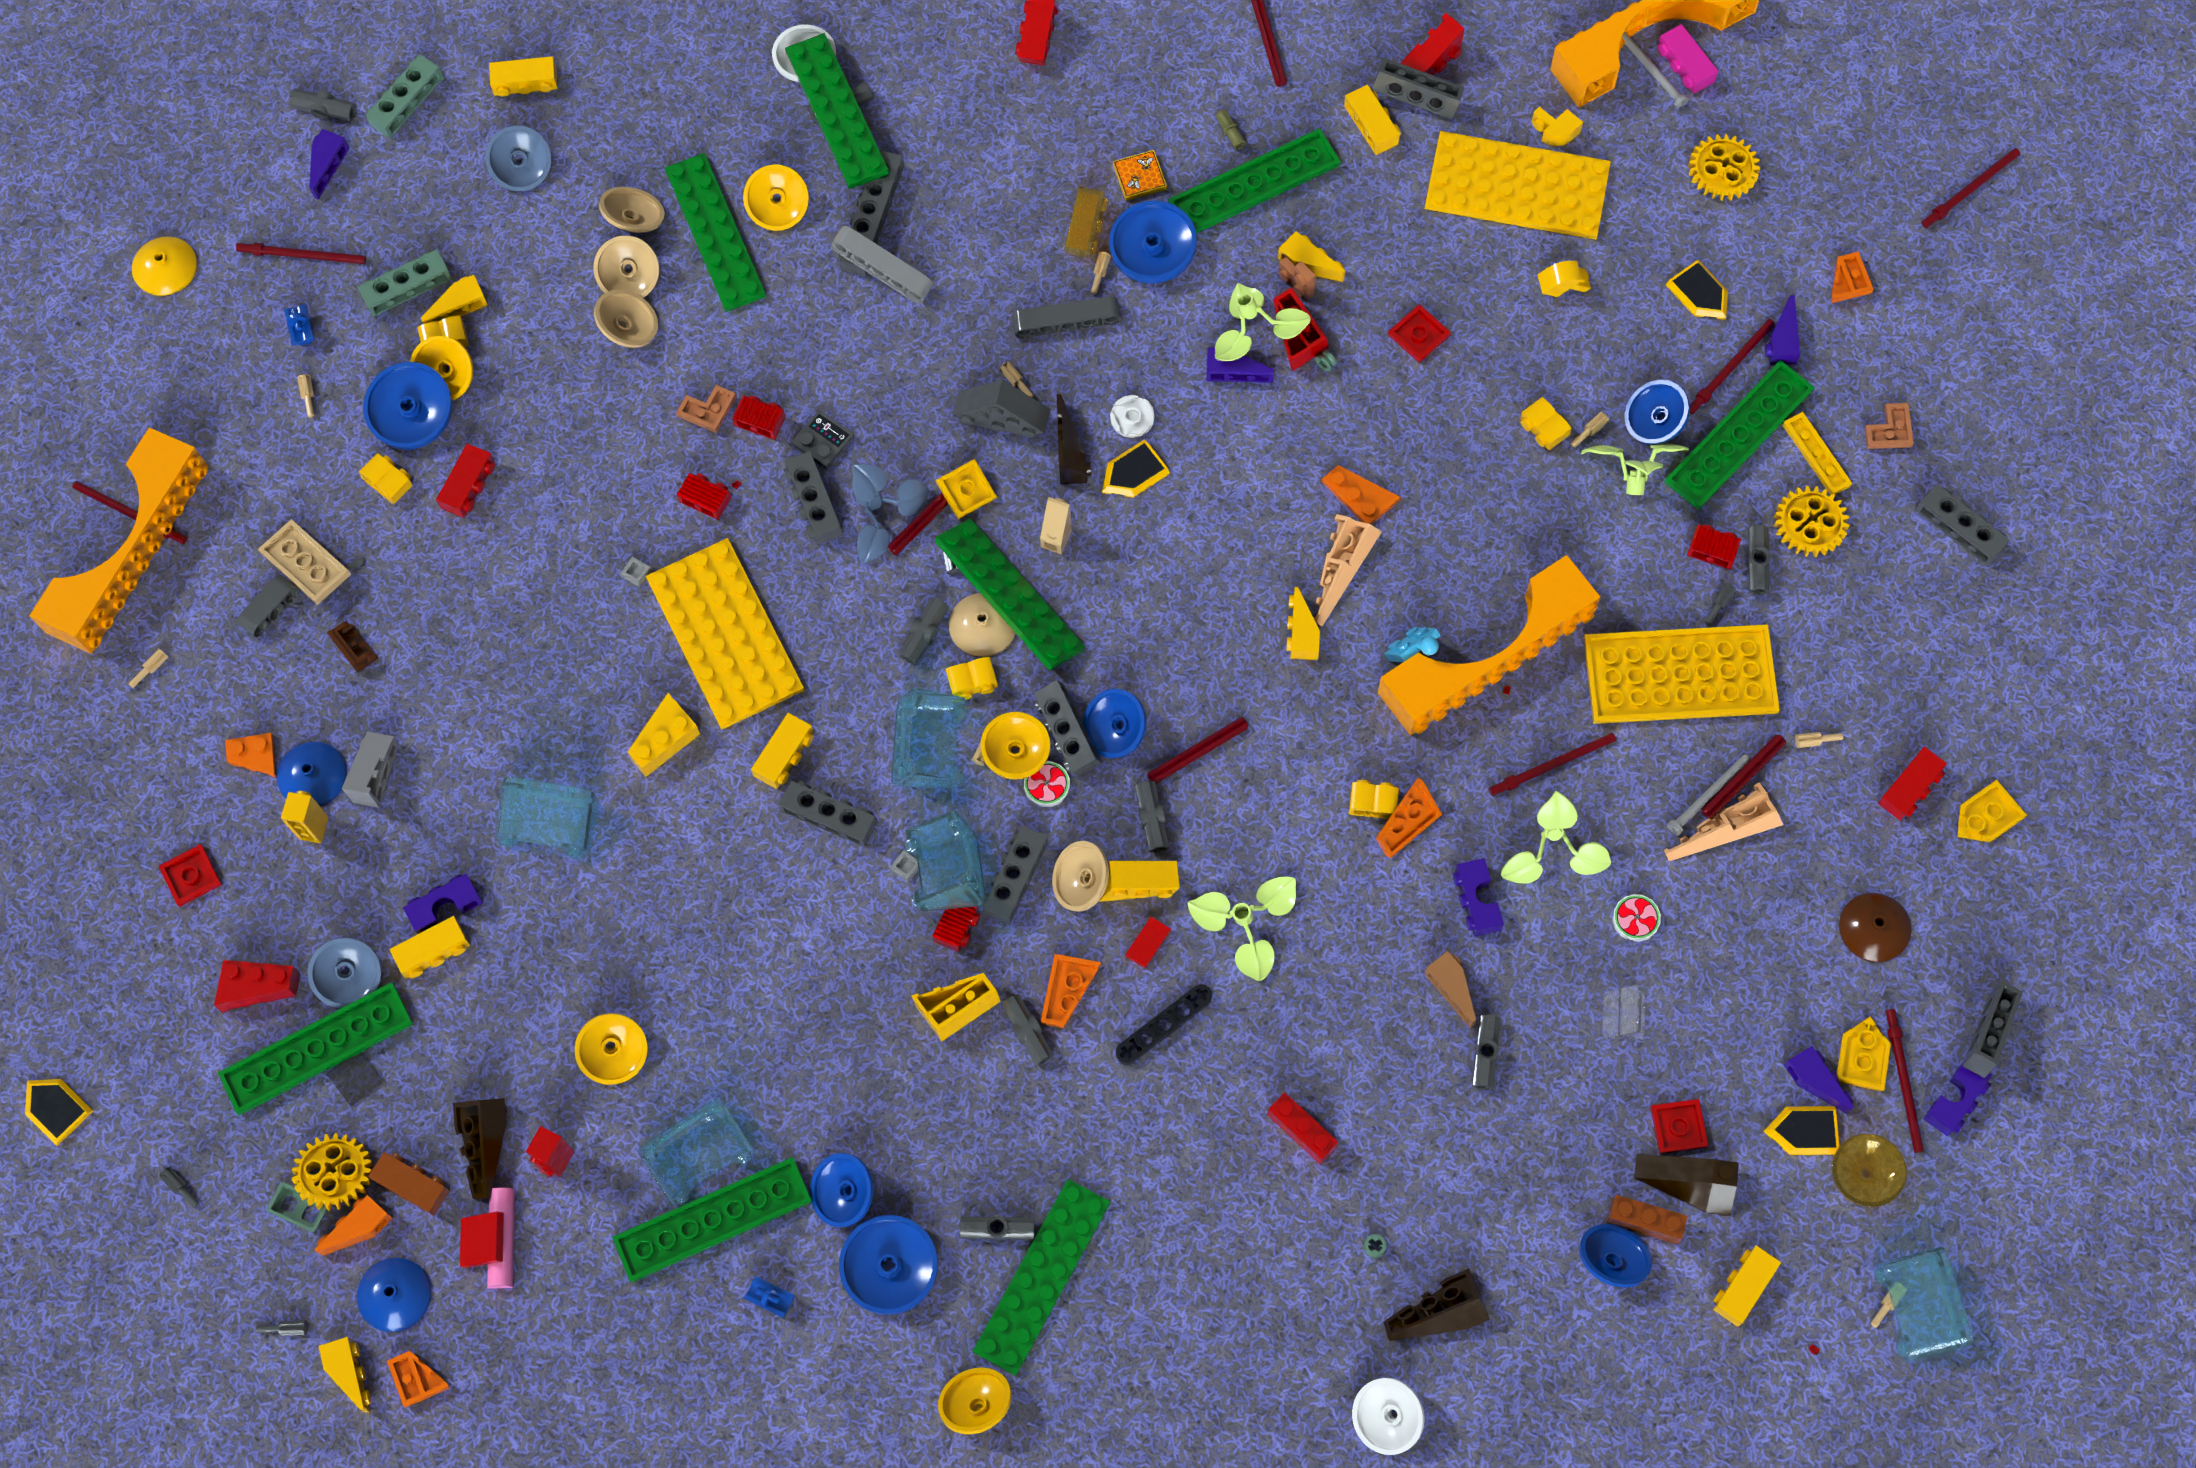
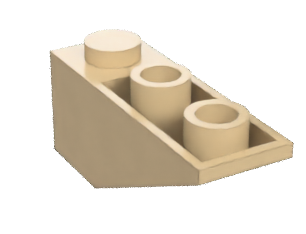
M1048 497L1040 545L1044 549L1062 555L1072 532L1070 504L1061 498L1053 499Z

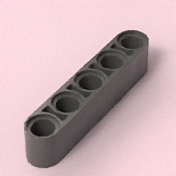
M1110 296L1018 310L1012 314L1015 337L1021 339L1024 336L1028 338L1046 335V333L1067 332V329L1074 331L1087 329L1089 326L1093 328L1111 325V323L1117 324L1121 321L1118 299Z

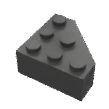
M1002 379L959 391L953 416L960 419L965 425H974L996 431L1034 437L1045 433L1051 409Z

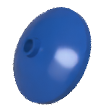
M1655 380L1646 383L1633 393L1626 405L1624 418L1627 430L1641 443L1648 445L1666 443L1675 438L1685 427L1690 414L1689 399L1685 391L1674 382Z
M1109 689L1095 696L1089 703L1084 714L1083 724L1099 755L1107 758H1121L1132 753L1140 745L1145 735L1147 720L1144 707L1135 695L1122 689ZM1124 722V727L1121 729L1120 724Z
M323 742L300 744L291 749L280 762L277 771L279 790L285 798H287L288 792H308L317 801L319 806H323L332 801L341 792L347 776L346 764L341 754L331 745ZM307 767H311L309 772H304Z
M837 1153L828 1156L817 1166L811 1179L810 1198L816 1214L826 1224L834 1227L852 1226L866 1215L871 1206L874 1192L873 1180L868 1167L861 1159L852 1154Z
M1613 1224L1596 1225L1588 1229L1580 1241L1579 1253L1584 1266L1593 1276L1606 1284L1624 1288L1633 1287L1642 1283L1651 1271L1652 1257L1648 1247L1641 1238L1624 1227Z
M389 1258L376 1263L365 1273L357 1291V1304L362 1317L374 1328L386 1332L402 1331L416 1324L425 1314L431 1299V1286L426 1273L419 1265L404 1258ZM389 1288L394 1289V1293L391 1296L386 1294Z

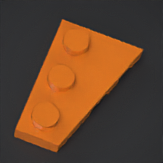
M1420 778L1416 779L1375 838L1384 854L1389 858L1393 857L1442 815L1423 780Z

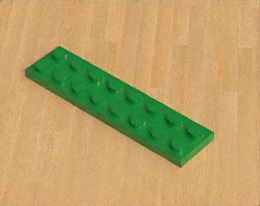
M825 33L786 47L785 51L848 189L888 175V168Z
M1319 128L1168 199V203L1179 207L1189 216L1197 234L1339 167L1341 161Z
M705 153L665 167L667 177L725 312L765 298V291Z
M1780 360L1672 471L1664 483L1696 509L1700 510L1814 391L1815 387Z
M971 518L936 537L935 543L1049 671L1083 652L1085 648L1083 643Z
M391 982L219 1071L218 1075L236 1114L240 1116L414 1024L395 985Z
M791 1157L617 1234L612 1238L628 1279L633 1283L812 1203V1200L796 1162Z
M1067 1179L972 1352L1017 1376L1111 1204L1109 1200Z

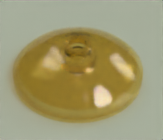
M1874 1134L1855 1135L1839 1146L1832 1160V1177L1836 1187L1846 1199L1859 1206L1873 1208L1886 1205L1893 1201L1904 1188L1907 1176L1904 1158L1893 1143L1881 1136ZM1862 1170L1869 1172L1868 1178L1862 1176Z

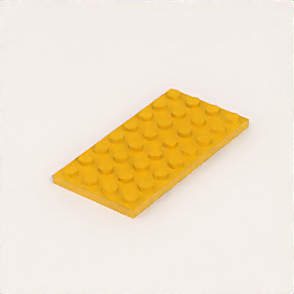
M1440 131L1424 209L1596 240L1611 161Z
M728 538L646 575V579L721 730L805 691Z
M1768 624L1585 634L1583 637L1593 724L1778 714L1780 711Z

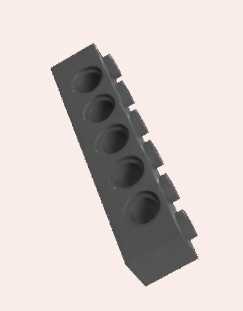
M881 150L879 151L889 174L863 184V194H859L857 199V211L852 213L850 219L852 229L858 233L862 230H867V232L860 234L876 244L881 235L904 168L902 155ZM838 254L837 262L840 264L841 271L866 277L867 272Z

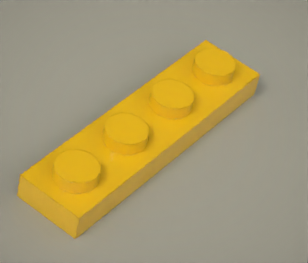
M1803 412L1783 422L1782 426L1830 495L1833 493L1836 495L1851 487L1852 482Z

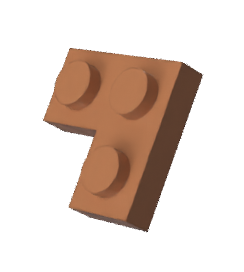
M1287 257L1279 262L1280 278L1293 286L1297 296H1303L1309 301L1314 297L1316 275L1302 261L1295 266Z
M716 385L706 403L686 395L676 415L683 420L717 433L737 397L736 393Z
M1908 403L1886 404L1884 406L1886 424L1866 425L1864 428L1867 449L1910 448L1914 444Z

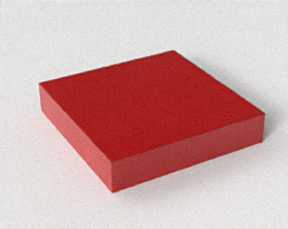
M1420 304L1388 331V336L1418 363L1424 360L1451 334L1446 327Z
M202 844L158 866L179 907L222 885Z
M1699 1099L1650 1106L1659 1155L1708 1148L1709 1145Z
M496 1211L461 1218L460 1267L470 1268L503 1262V1212Z

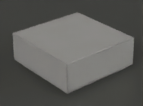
M632 556L620 573V576L640 587L652 568Z
M903 850L890 866V870L906 882H909L923 864L906 850Z

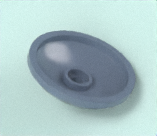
M517 125L501 129L491 138L486 149L485 160L491 177L499 185L512 191H527L541 184L548 175L551 166V153L547 142L538 132L531 128ZM520 155L523 161L516 163L514 157Z
M340 937L325 942L314 952L308 965V982L313 993L322 1002L337 1008H343L376 991L381 978V965L373 949L363 941L350 937ZM348 966L350 970L347 973H343L340 968Z

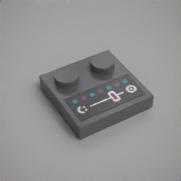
M819 410L791 443L792 446L802 453L810 451L814 461L828 469L852 441L854 434Z

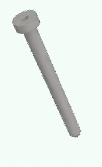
M1624 32L1622 38L1625 40V45L1675 100V107L1678 109L1688 103L1689 98L1687 95H1681L1632 38Z
M1746 754L1738 759L1676 820H1670L1667 823V828L1673 834L1679 836L1683 832L1682 827L1750 761V757Z

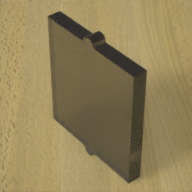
M362 1053L341 1062L340 1065L327 1074L350 1106H353L365 1096L369 1097V1093L383 1083Z

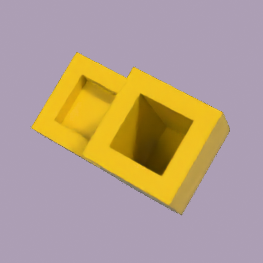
M1540 106L1533 112L1531 121L1537 131L1543 132L1541 141L1551 146H1563L1570 143L1581 133L1583 121L1568 109L1555 120Z
M1577 261L1556 263L1537 275L1542 294L1559 297L1569 289L1581 292L1591 289L1589 275L1586 269L1579 268Z

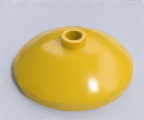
M768 165L758 169L750 176L744 188L743 201L749 217L757 225L768 230L780 231L793 227L803 218L808 208L809 194L804 180L796 171L783 165ZM777 193L781 196L779 202L773 200V196Z
M159 237L147 242L138 250L132 262V275L137 285L145 292L157 296L171 295L179 292L192 281L197 271V257L194 250L187 242L176 237Z
M433 336L422 341L413 351L410 362L427 365L438 372L448 384L453 401L460 398L468 390L473 378V363L469 352L459 341L448 336ZM446 365L450 367L449 372L445 370Z
M1009 712L997 716L986 726L981 737V754L986 765L997 775L1007 779H1023L1037 773L1046 763L1050 753V738L1044 725L1035 717L1022 712ZM1014 747L1020 750L1016 754L1011 752V749Z
M607 1013L592 1018L581 1028L575 1041L574 1051L579 1068L588 1078L601 1084L614 1085L631 1079L641 1070L647 1057L648 1047L643 1030L633 1019L622 1014ZM610 1041L615 1043L612 1049L606 1047V1044Z
M983 1367L965 1370L953 1377L943 1388L938 1400L940 1417L949 1429L957 1433L976 1434L984 1432L995 1426L1006 1415L1012 1399L1011 1388L1006 1378L996 1370Z

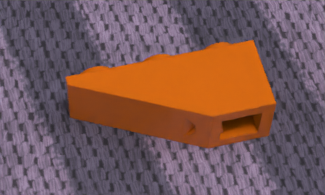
M366 1195L365 1198L362 1197L355 1202L353 1210L347 1216L341 1217L336 1222L335 1229L330 1234H325L320 1238L317 1243L318 1246L314 1250L324 1256L373 1238L393 1218L370 1196Z

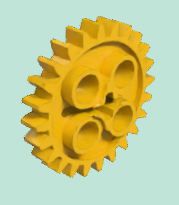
M1716 134L1715 140L1709 136L1706 142L1701 140L1699 147L1695 146L1693 153H1691L1688 168H1690L1689 176H1693L1691 182H1698L1697 190L1705 189L1703 195L1711 192L1712 199L1719 195L1721 201H1723L1724 196H1728V199L1732 200L1734 194L1740 198L1742 192L1747 194L1749 188H1753L1755 182H1757L1760 170L1758 166L1760 160L1755 158L1757 152H1749L1751 145L1743 146L1744 139L1739 143L1736 142V136L1732 140L1728 139L1727 134H1725L1724 139H1721L1718 134Z
M1806 486L1804 492L1799 487L1796 489L1795 494L1789 491L1787 497H1783L1781 504H1778L1776 508L1778 512L1774 515V518L1777 519L1774 527L1779 528L1776 535H1783L1781 543L1789 542L1787 549L1796 547V554L1804 550L1805 557L1808 556L1809 552H1812L1814 557H1817L1819 551L1824 556L1827 554L1828 549L1833 552L1836 545H1841L1842 539H1845L1847 535L1845 531L1849 528V524L1846 523L1849 516L1843 515L1847 508L1839 507L1842 500L1834 501V493L1827 496V489L1820 493L1818 486L1815 487L1814 491H1810L1809 486ZM1813 504L1818 509H1812L1809 505ZM1791 516L1798 517L1800 521L1793 520ZM1823 522H1829L1832 527L1824 525ZM1803 526H1805L1801 531H1799V532H1796V531H1795V530H1798V529L1802 528ZM1805 533L1813 535L1814 538H1808Z
M337 1133L334 1134L333 1139H329L328 1135L325 1134L324 1141L322 1142L316 1137V1144L314 1146L310 1143L306 1144L307 1152L299 1151L302 1159H294L295 1164L298 1166L292 1168L293 1174L296 1175L292 1177V1181L294 1184H297L294 1188L297 1193L301 1192L299 1196L302 1200L307 1199L309 1206L316 1202L318 1210L322 1208L323 1204H325L327 1211H330L332 1205H336V1208L340 1210L341 1203L343 1202L349 1207V1199L353 1198L357 1201L358 1192L366 1193L363 1185L371 1184L367 1178L372 1171L369 1168L373 1166L372 1161L369 1160V1152L364 1151L365 1147L363 1144L357 1145L356 1138L349 1142L347 1134L342 1139H339ZM335 1152L340 1153L335 1159L329 1158ZM313 1169H320V1171L317 1174L310 1175V1172ZM355 1169L353 1174L344 1175L347 1170ZM336 1185L333 1190L325 1191L327 1186Z

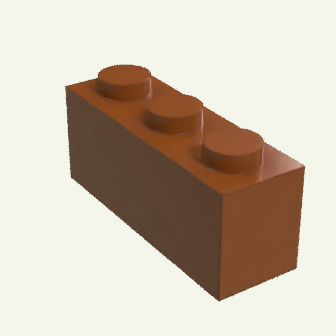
M383 1152L368 1178L434 1216L449 1193V1190L444 1186L446 1182L433 1175L432 1179L425 1176L424 1173L426 1171L416 1164H413L412 1167L404 1164L406 1159L395 1152L392 1155Z
M1615 1195L1611 1200L1606 1223L1678 1244L1683 1238L1688 1216Z

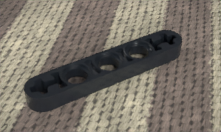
M1204 984L1193 987L1121 1042L1116 1048L1118 1062L1123 1065L1134 1063L1211 1003V989ZM1198 991L1201 993L1206 992V1000L1199 999L1196 1001L1195 1006L1197 1008L1194 1009L1188 998L1190 997L1191 1001L1197 998ZM1179 1005H1187L1190 1009L1189 1014L1179 1016L1176 1012V1008ZM1167 1019L1170 1021L1171 1027L1166 1031H1162L1157 1026L1158 1021ZM1143 1033L1150 1034L1152 1042L1148 1045H1142L1138 1040L1139 1036ZM1134 1040L1136 1046L1141 1051L1137 1052L1135 1048L1131 1051V1058L1128 1059L1126 1056L1122 1058V1049H1131L1133 1047L1131 1041Z

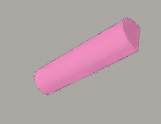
M492 1188L491 1198H489V1213L496 1211L504 1213L503 1262L488 1264L487 1288H513L515 1190L512 1188Z

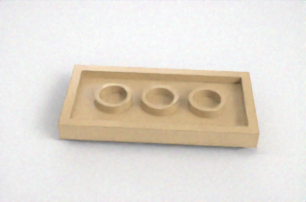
M292 519L258 549L268 561L317 605L351 575L347 568Z

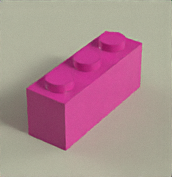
M1682 24L1660 36L1657 46L1659 54L1662 57H1666L1672 71L1680 75L1687 89L1690 88L1695 94L1716 81L1719 71Z

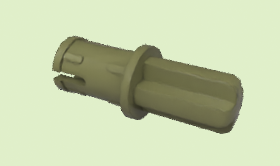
M1220 110L1216 114V119L1223 129V135L1228 137L1234 150L1244 147L1246 141L1238 130L1239 126L1232 121L1226 110Z

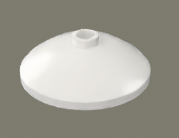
M797 25L785 30L778 36L772 49V58L776 69L785 78L799 82L785 48L825 33L836 56V47L832 37L825 30L814 25Z
M1394 1378L1376 1379L1367 1383L1358 1392L1354 1400L1352 1409L1353 1424L1359 1438L1370 1449L1380 1454L1395 1455L1409 1450L1419 1440L1424 1428V1410L1418 1395L1406 1383ZM1392 1410L1397 1412V1418L1392 1416Z

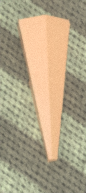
M1336 514L1334 520L1338 522L1337 532L1331 533L1330 537L1334 541L1331 552L1326 555L1320 585L1324 587L1322 598L1318 597L1316 599V604L1320 606L1314 618L1316 624L1324 625L1382 531L1371 524L1358 522L1350 517Z
M1759 782L1754 785L1755 791L1749 796L1745 797V795L1741 794L1737 797L1739 803L1728 808L1723 807L1713 819L1708 818L1696 827L1698 830L1696 834L1690 838L1684 835L1680 838V845L1670 850L1666 848L1664 852L1668 860L1672 861L1782 826L1783 823L1767 792Z

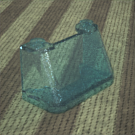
M914 687L899 699L896 707L891 782L893 785L900 787L955 789L961 784L963 772L960 771L959 766L954 765L957 724L962 719L964 720L967 714L964 697Z
M504 777L495 838L504 847H513L519 841L563 848L567 852V856L572 858L588 857L601 804L595 793L587 789L516 777Z
M956 810L906 830V849L910 854L913 853L918 863L921 888L916 889L914 896H912L914 906L917 909L925 912L976 907L986 903L978 841L972 828Z
M720 1097L708 1102L638 1149L641 1159L671 1206L675 1203L680 1205L690 1198L688 1194L691 1192L692 1187L731 1162L739 1163L740 1165L744 1164L752 1158L751 1154L755 1152Z
M1943 1247L1929 1249L1876 1265L1877 1269L1874 1270L1876 1281L1878 1284H1882L1884 1288H1888L1902 1333L1900 1342L1897 1343V1350L1901 1358L1904 1357L1905 1363L1961 1351L1973 1344L1970 1324L1947 1252Z

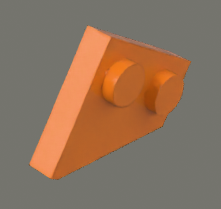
M1859 251L1838 256L1835 264L1831 303L1871 294L1874 289Z

